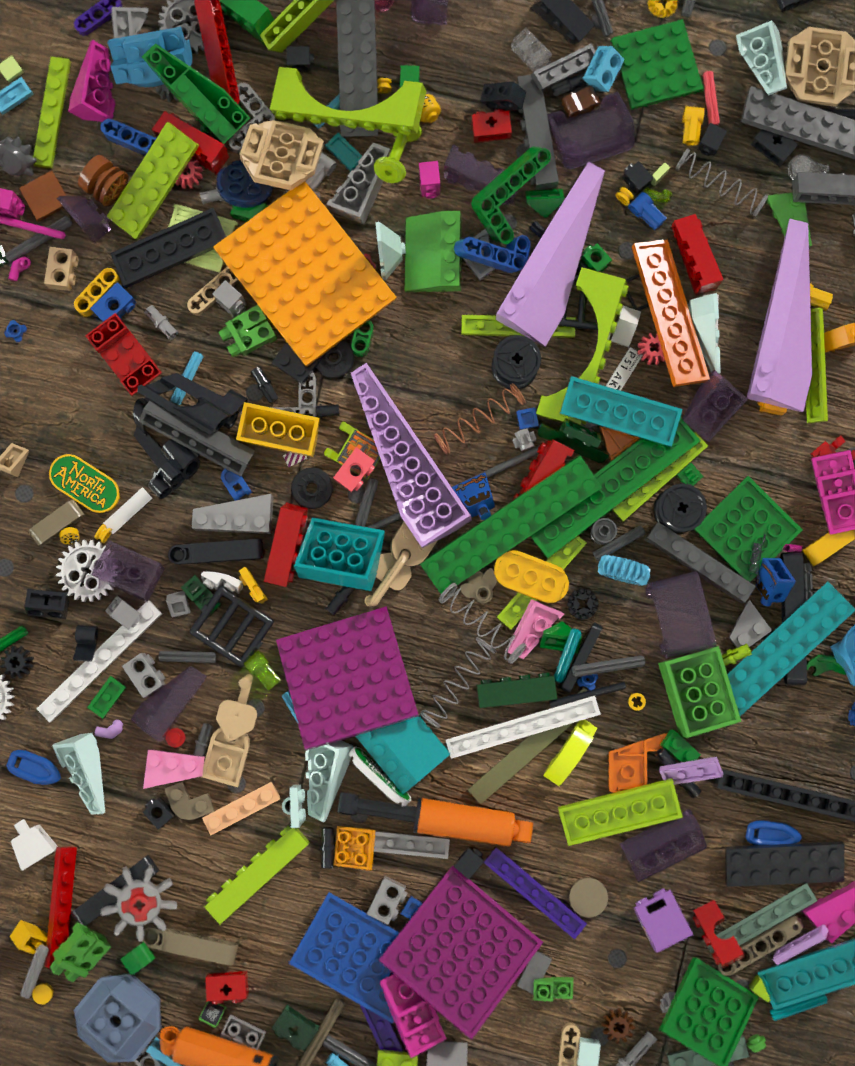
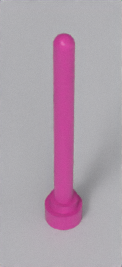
M0 215L1 224L59 239L66 237V234L62 231Z

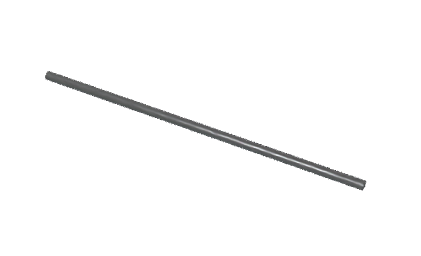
M587 423L586 425L583 424V426L589 429H593L598 426L592 423ZM539 446L482 473H486L487 478L538 455L537 450ZM397 512L368 526V528L381 529L402 519V517Z

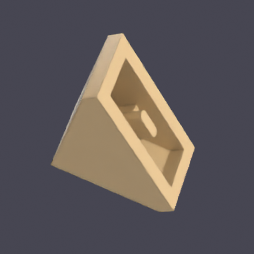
M11 443L0 456V470L18 477L29 450Z

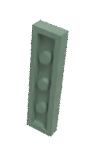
M743 1035L737 1044L730 1062L749 1057ZM689 1048L667 1054L669 1066L715 1065Z

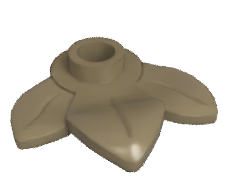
M490 568L484 574L480 571L467 578L468 583L460 586L463 595L466 597L475 598L480 603H487L493 597L492 589L495 587L497 579L494 570ZM482 590L487 591L486 597H481L480 592Z

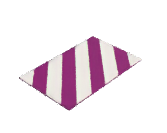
M294 453L283 455L288 467L307 459V456Z

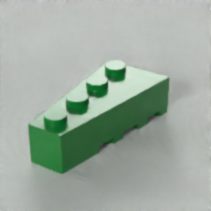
M220 0L222 13L228 15L265 46L260 34L274 21L269 8L257 0Z

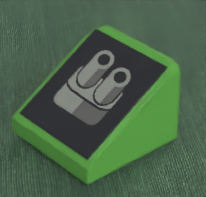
M207 1001L199 1020L216 1028L226 1006L212 1004V1001Z

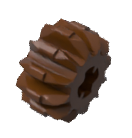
M617 1008L614 1014L613 1010L610 1009L611 1016L609 1017L604 1014L603 1017L606 1021L601 1022V1026L604 1027L602 1030L603 1034L608 1035L607 1039L609 1041L615 1039L616 1044L620 1042V1038L627 1042L625 1036L632 1037L633 1034L629 1030L635 1029V1026L631 1024L634 1021L633 1017H628L629 1013L626 1010L622 1013L621 1009ZM619 1022L621 1028L617 1029L615 1023Z

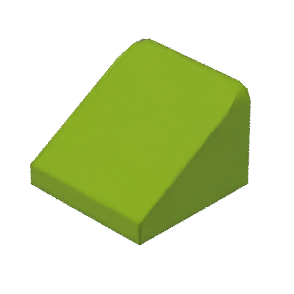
M756 975L749 984V988L763 1000L769 1002L770 998L763 981Z

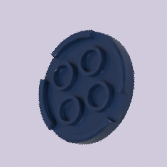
M241 160L233 161L232 164L221 169L217 175L219 195L227 203L236 207L250 208L259 206L266 202L273 192V186L254 182Z

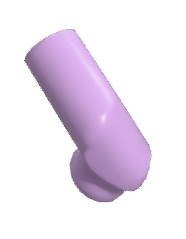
M114 720L113 724L108 728L96 727L95 736L108 739L115 738L122 732V721Z

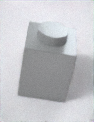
M118 596L115 597L105 610L109 616L128 630L130 627H135L140 620L139 616L141 614Z

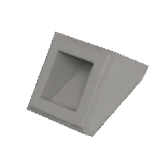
M184 591L167 595L166 602L172 618L191 613L187 595Z

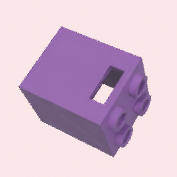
M662 889L653 894V899L648 901L646 897L636 902L637 907L633 909L655 953L693 935L671 890L666 892L665 889ZM664 899L667 906L651 914L648 913L646 907Z

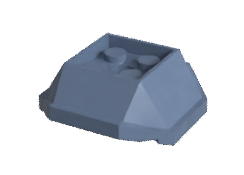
M130 973L101 977L74 1009L78 1037L107 1062H134L161 1029V998ZM113 1016H118L121 1019V1024L114 1023Z

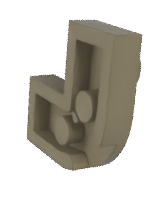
M184 781L165 788L172 811L182 819L193 820L215 811L209 793L190 799Z

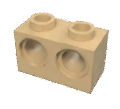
M49 248L44 281L48 288L71 291L72 286L75 285L76 276L74 269L78 266V256L72 249ZM68 257L65 263H60L61 258ZM60 275H65L63 281L57 282Z

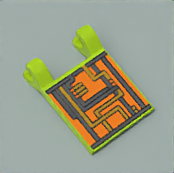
M342 422L339 429L350 436L339 454L330 448H326L324 455L343 465L357 447L375 461L373 466L376 467L380 456L374 439L346 422ZM353 466L350 469L358 475L361 474V469L358 466ZM365 474L363 478L368 480L370 475L368 476Z

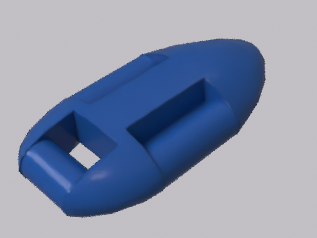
M14 750L11 752L6 764L10 773L34 784L49 785L61 779L60 772L51 761L26 750ZM22 757L19 766L15 767L17 758Z
M758 820L747 825L745 838L753 845L796 844L800 842L802 836L795 828L785 823Z

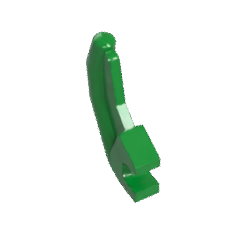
M818 654L807 661V671L810 666H813L815 669L812 673L813 676H818L830 670L846 675L844 668L837 663L832 655Z

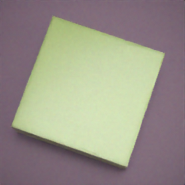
M13 56L0 63V72L9 83L24 73Z
M666 163L652 175L653 180L651 184L654 187L668 173L670 167Z

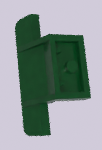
M565 418L558 430L542 423L538 429L537 434L539 437L546 440H555L574 450L575 453L595 462L603 463L610 456L609 453L598 449L601 443L600 433Z

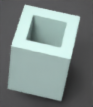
M580 1037L577 1058L578 1066H598L601 1045L598 1039Z

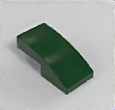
M196 575L180 587L200 610L205 604L209 603L214 595ZM220 601L214 607L208 618L222 606Z

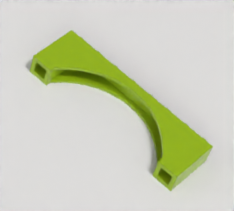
M279 67L270 111L279 120H286L288 118L297 122L328 123L335 127L346 125L352 129L362 127L369 131H374L375 129L386 133L396 131L404 135L418 133L426 95L423 83L404 81L403 86L396 93L377 105L362 110L341 111L327 107L311 97L305 90L301 82L302 76L297 69Z
M582 267L576 287L577 290L585 294L594 309L598 322V342L592 361L579 378L599 384L600 377H598L600 370L604 369L606 363L604 355L606 351L609 352L612 341L609 339L611 333L616 331L617 322H615L617 315L621 314L623 308L621 300L622 297H626L629 286L626 285V279ZM567 387L547 397L541 396L536 412L539 417L563 423L565 418L582 426L587 424L585 421L560 414Z

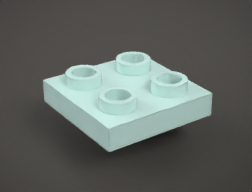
M301 784L291 786L290 796L282 803L284 813L291 815V828H299L306 820V810L302 809V803L305 801V789H301ZM289 800H290V809H291V810H289V809L287 808V806H286V803H287V801H289Z

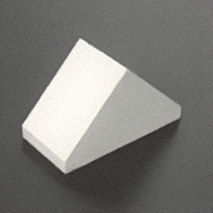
M623 306L617 321L616 331L611 338L612 342L629 347L638 325L641 311Z

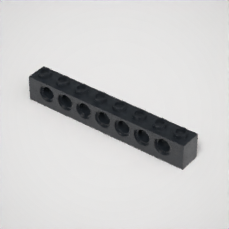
M722 769V777L714 779L713 787L855 821V800Z

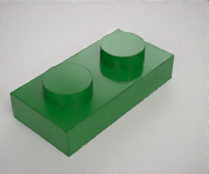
M110 676L87 708L104 719L127 686L113 676Z
M670 730L660 743V746L664 747L679 763L695 761L701 755L675 730Z

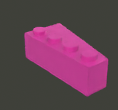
M855 881L842 889H837L824 898L818 899L817 902L801 910L815 928L821 925L827 927L829 931L826 940L830 943H833L855 923Z

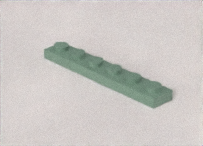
M805 883L716 934V936L724 940L734 936L740 946L817 902V899L808 884ZM711 945L707 946L711 954L714 953Z

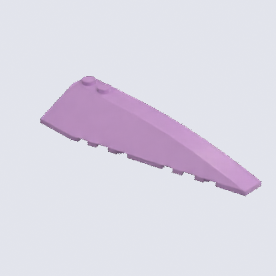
M590 162L587 163L496 314L497 321L543 347H546L564 316L605 170Z
M789 219L746 399L804 412L812 377L808 223Z
M365 363L351 372L400 516L420 546L423 548L457 531L472 521L471 515L368 364Z

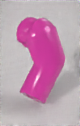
M21 257L13 261L8 279L18 281L19 273L30 267V259Z

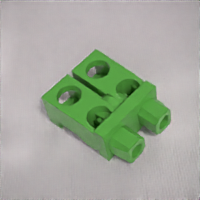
M258 305L238 315L231 321L229 320L225 323L227 326L219 331L224 342L234 338L235 343L227 347L232 357L240 354L245 356L269 342L272 343L278 340Z
M78 922L72 928L74 932L67 941L62 943L59 949H56L53 953L55 960L50 966L52 972L58 976L66 969L67 971L64 975L71 982H74L79 976L85 978L89 974L88 971L111 948L105 935L93 929L91 930Z

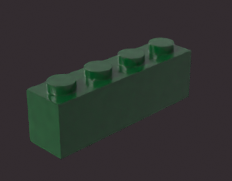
M549 672L539 673L538 678L522 675L519 676V680L511 681V677L499 678L500 682L492 683V679L480 680L481 684H477L479 708L557 699L555 676H550Z

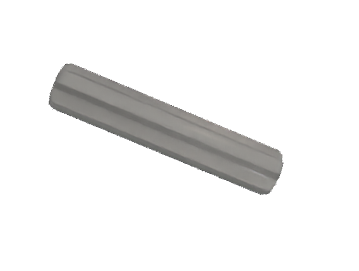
M44 945L37 947L20 994L26 999L32 996L47 956L48 947Z

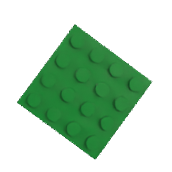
M683 19L611 38L612 47L624 58L619 71L631 110L703 91V84Z
M746 476L704 518L702 523L693 530L739 576L751 582L759 574L763 558H775L784 549V545L789 544L803 529L749 476Z
M693 957L659 1030L713 1064L728 1066L759 996L700 959Z

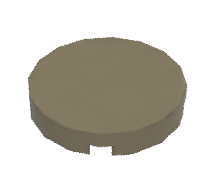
M580 878L570 888V905L580 916L595 917L602 913L607 906V890L596 878Z

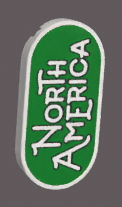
M356 746L349 751V757L353 756L354 758L352 760L354 765L392 801L398 804L401 802V806H406L411 801L409 793L405 792L402 794L367 752Z

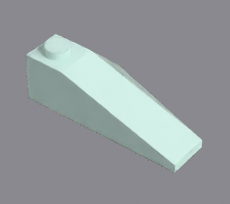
M772 20L736 35L739 52L767 94L771 95L786 89L787 84L780 34Z
M375 222L381 276L386 281L402 262V254H406L405 242L401 243L399 235L382 223Z
M717 293L692 299L687 305L701 351L713 377H717L721 373L720 349L716 347L719 339V330L715 328L717 319H719Z
M80 734L53 744L52 746L62 768L66 767L71 774L69 779L72 784L75 783L79 787V795L91 815L104 814L105 804L100 754L93 734Z
M340 740L305 752V760H308L306 778L309 779V790L307 791L308 815L326 822L351 758L349 757V751L353 748L352 745Z

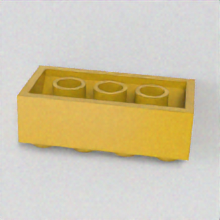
M244 402L236 440L246 444L313 457L320 418Z

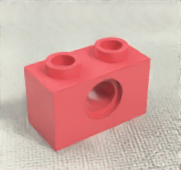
M356 447L333 479L351 493L353 490L358 491L364 483L361 480L365 474L369 476L375 469V466H373L375 461ZM353 466H358L361 469L359 476L351 475L350 469Z

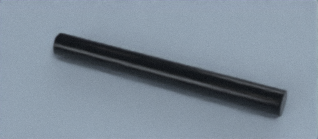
M620 682L549 701L550 707L555 708L592 696L597 697L624 690L626 685L625 682Z

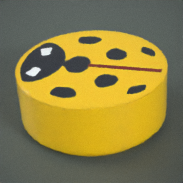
M73 527L64 528L59 533L60 541L63 544H73L80 538L79 531Z

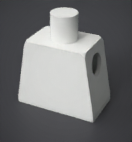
M25 819L14 825L19 836L11 840V844L21 870L30 867L56 851L58 846L40 825L30 829Z

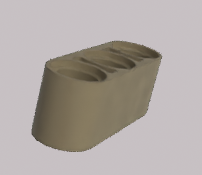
M73 499L38 522L28 532L40 548L57 538L61 530L72 527L83 519L85 514Z

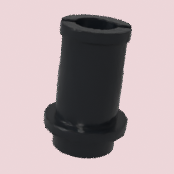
M320 404V406H316L317 417L323 419V417L340 416L339 404L323 406Z

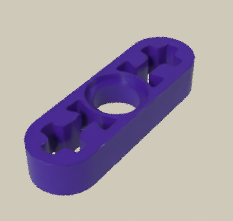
M121 0L99 1L75 19L74 27L76 31L82 36L92 33L112 18L111 9L113 6L110 2L116 3L115 7H122ZM96 11L103 12V16L100 19H95L93 15ZM81 23L86 25L85 29L80 26Z

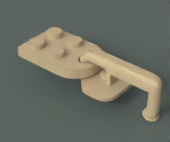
M403 522L391 540V553L380 555L376 578L382 582L373 595L365 598V604L367 606H376L389 587L393 590L403 589L411 578L410 566L422 563L437 541L422 548L406 523Z
M247 674L239 681L241 691L238 702L225 700L218 708L216 720L220 728L211 737L201 776L203 778L238 787L250 747L247 733L253 730L257 719L256 709L251 705H247L253 682L251 674Z

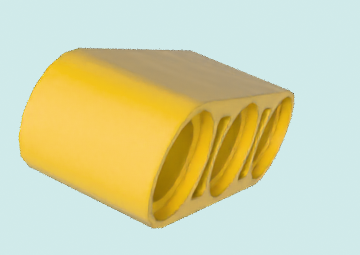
M112 268L102 270L75 299L74 307L82 316H91L94 312L90 308L117 282L121 283V279ZM114 275L112 282L106 281L109 276ZM101 289L100 295L94 296L95 290ZM88 303V307L85 310H81V305Z
M855 530L831 535L828 532L802 551L812 566H815L855 539Z

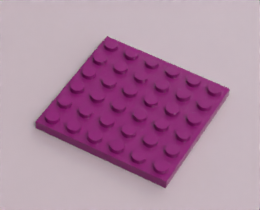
M387 606L276 640L306 751L419 716Z
M451 866L378 961L469 1039H473L543 944V941L470 879H467L454 866Z

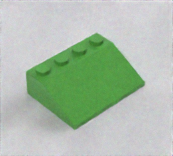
M439 211L406 218L405 292L461 291L462 257L457 256L454 251L455 243L462 240V216L460 211Z
M719 646L658 663L677 729L682 738H689L741 722Z

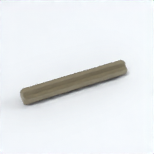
M336 998L298 1066H310L345 1006V1002L342 999Z

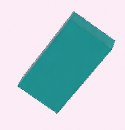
M339 133L325 144V148L350 172L356 168L359 160L362 158V155L347 140L341 137Z

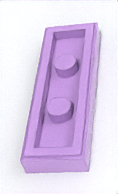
M717 757L660 766L659 770L663 780L672 778L674 785L719 778L723 775Z
M821 925L776 950L773 961L778 965L826 939L829 930L825 925Z

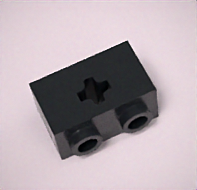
M761 129L751 143L754 148L779 168L798 145L794 139Z

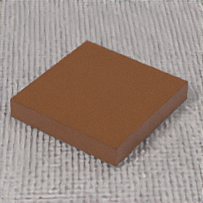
M52 170L19 188L38 222L71 204Z

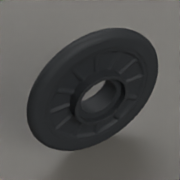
M342 340L328 350L317 365V371L330 378L345 375L354 363V352L351 345ZM332 353L339 355V359L336 362L329 361V356Z
M311 467L301 470L296 474L291 484V493L294 500L300 506L308 509H317L324 506L331 498L333 492L331 478L319 468ZM315 483L317 491L315 493H308V484Z

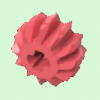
M191 158L175 184H181L183 189L187 185L192 189L193 183L199 185L197 179H203L201 174L203 168L199 166V161H193V158Z
M652 333L648 334V338L643 336L641 338L642 342L637 345L640 348L637 354H643L641 361L648 359V365L652 363V360L655 365L659 364V360L664 362L665 358L658 335L656 334L655 338ZM654 346L657 348L656 351H650V348Z

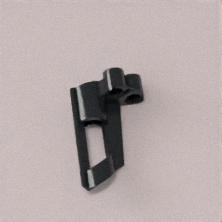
M178 373L162 377L160 380L149 385L138 386V393L209 435L217 432L223 426L231 429L239 413L242 412L244 402H248V398L233 389H230L223 397ZM177 387L198 399V402L193 406H177L161 397L160 394Z
M147 397L138 398L133 410V419L136 424L134 437L159 469L157 472H154V477L147 486L159 499H163L180 487L185 479L187 480L194 476L200 465V459L198 458L200 454L172 439L161 447L148 433L146 426L139 422L142 411L150 399Z

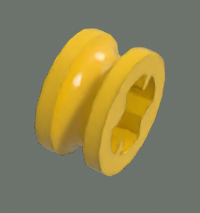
M377 79L378 93H389L392 91L390 86L392 84L391 79Z
M624 187L620 188V193L617 192L615 194L618 201L626 206L630 204V200L634 199V195Z
M105 524L101 525L95 534V539H100L101 543H105L110 537L112 529L106 528Z
M633 693L629 696L628 704L633 710L638 711L645 707L646 699L640 693ZM636 696L641 697V698H640V701L642 702L641 706H639V705H637V707H634V706H633V705H634V702L632 701L633 697H635V698H637Z

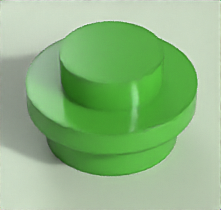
M755 1034L749 1037L746 1046L752 1052L761 1051L766 1047V1039L764 1036Z

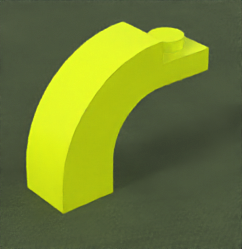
M585 719L578 721L566 743L550 762L543 776L560 786L582 758L594 738L593 735L597 727Z

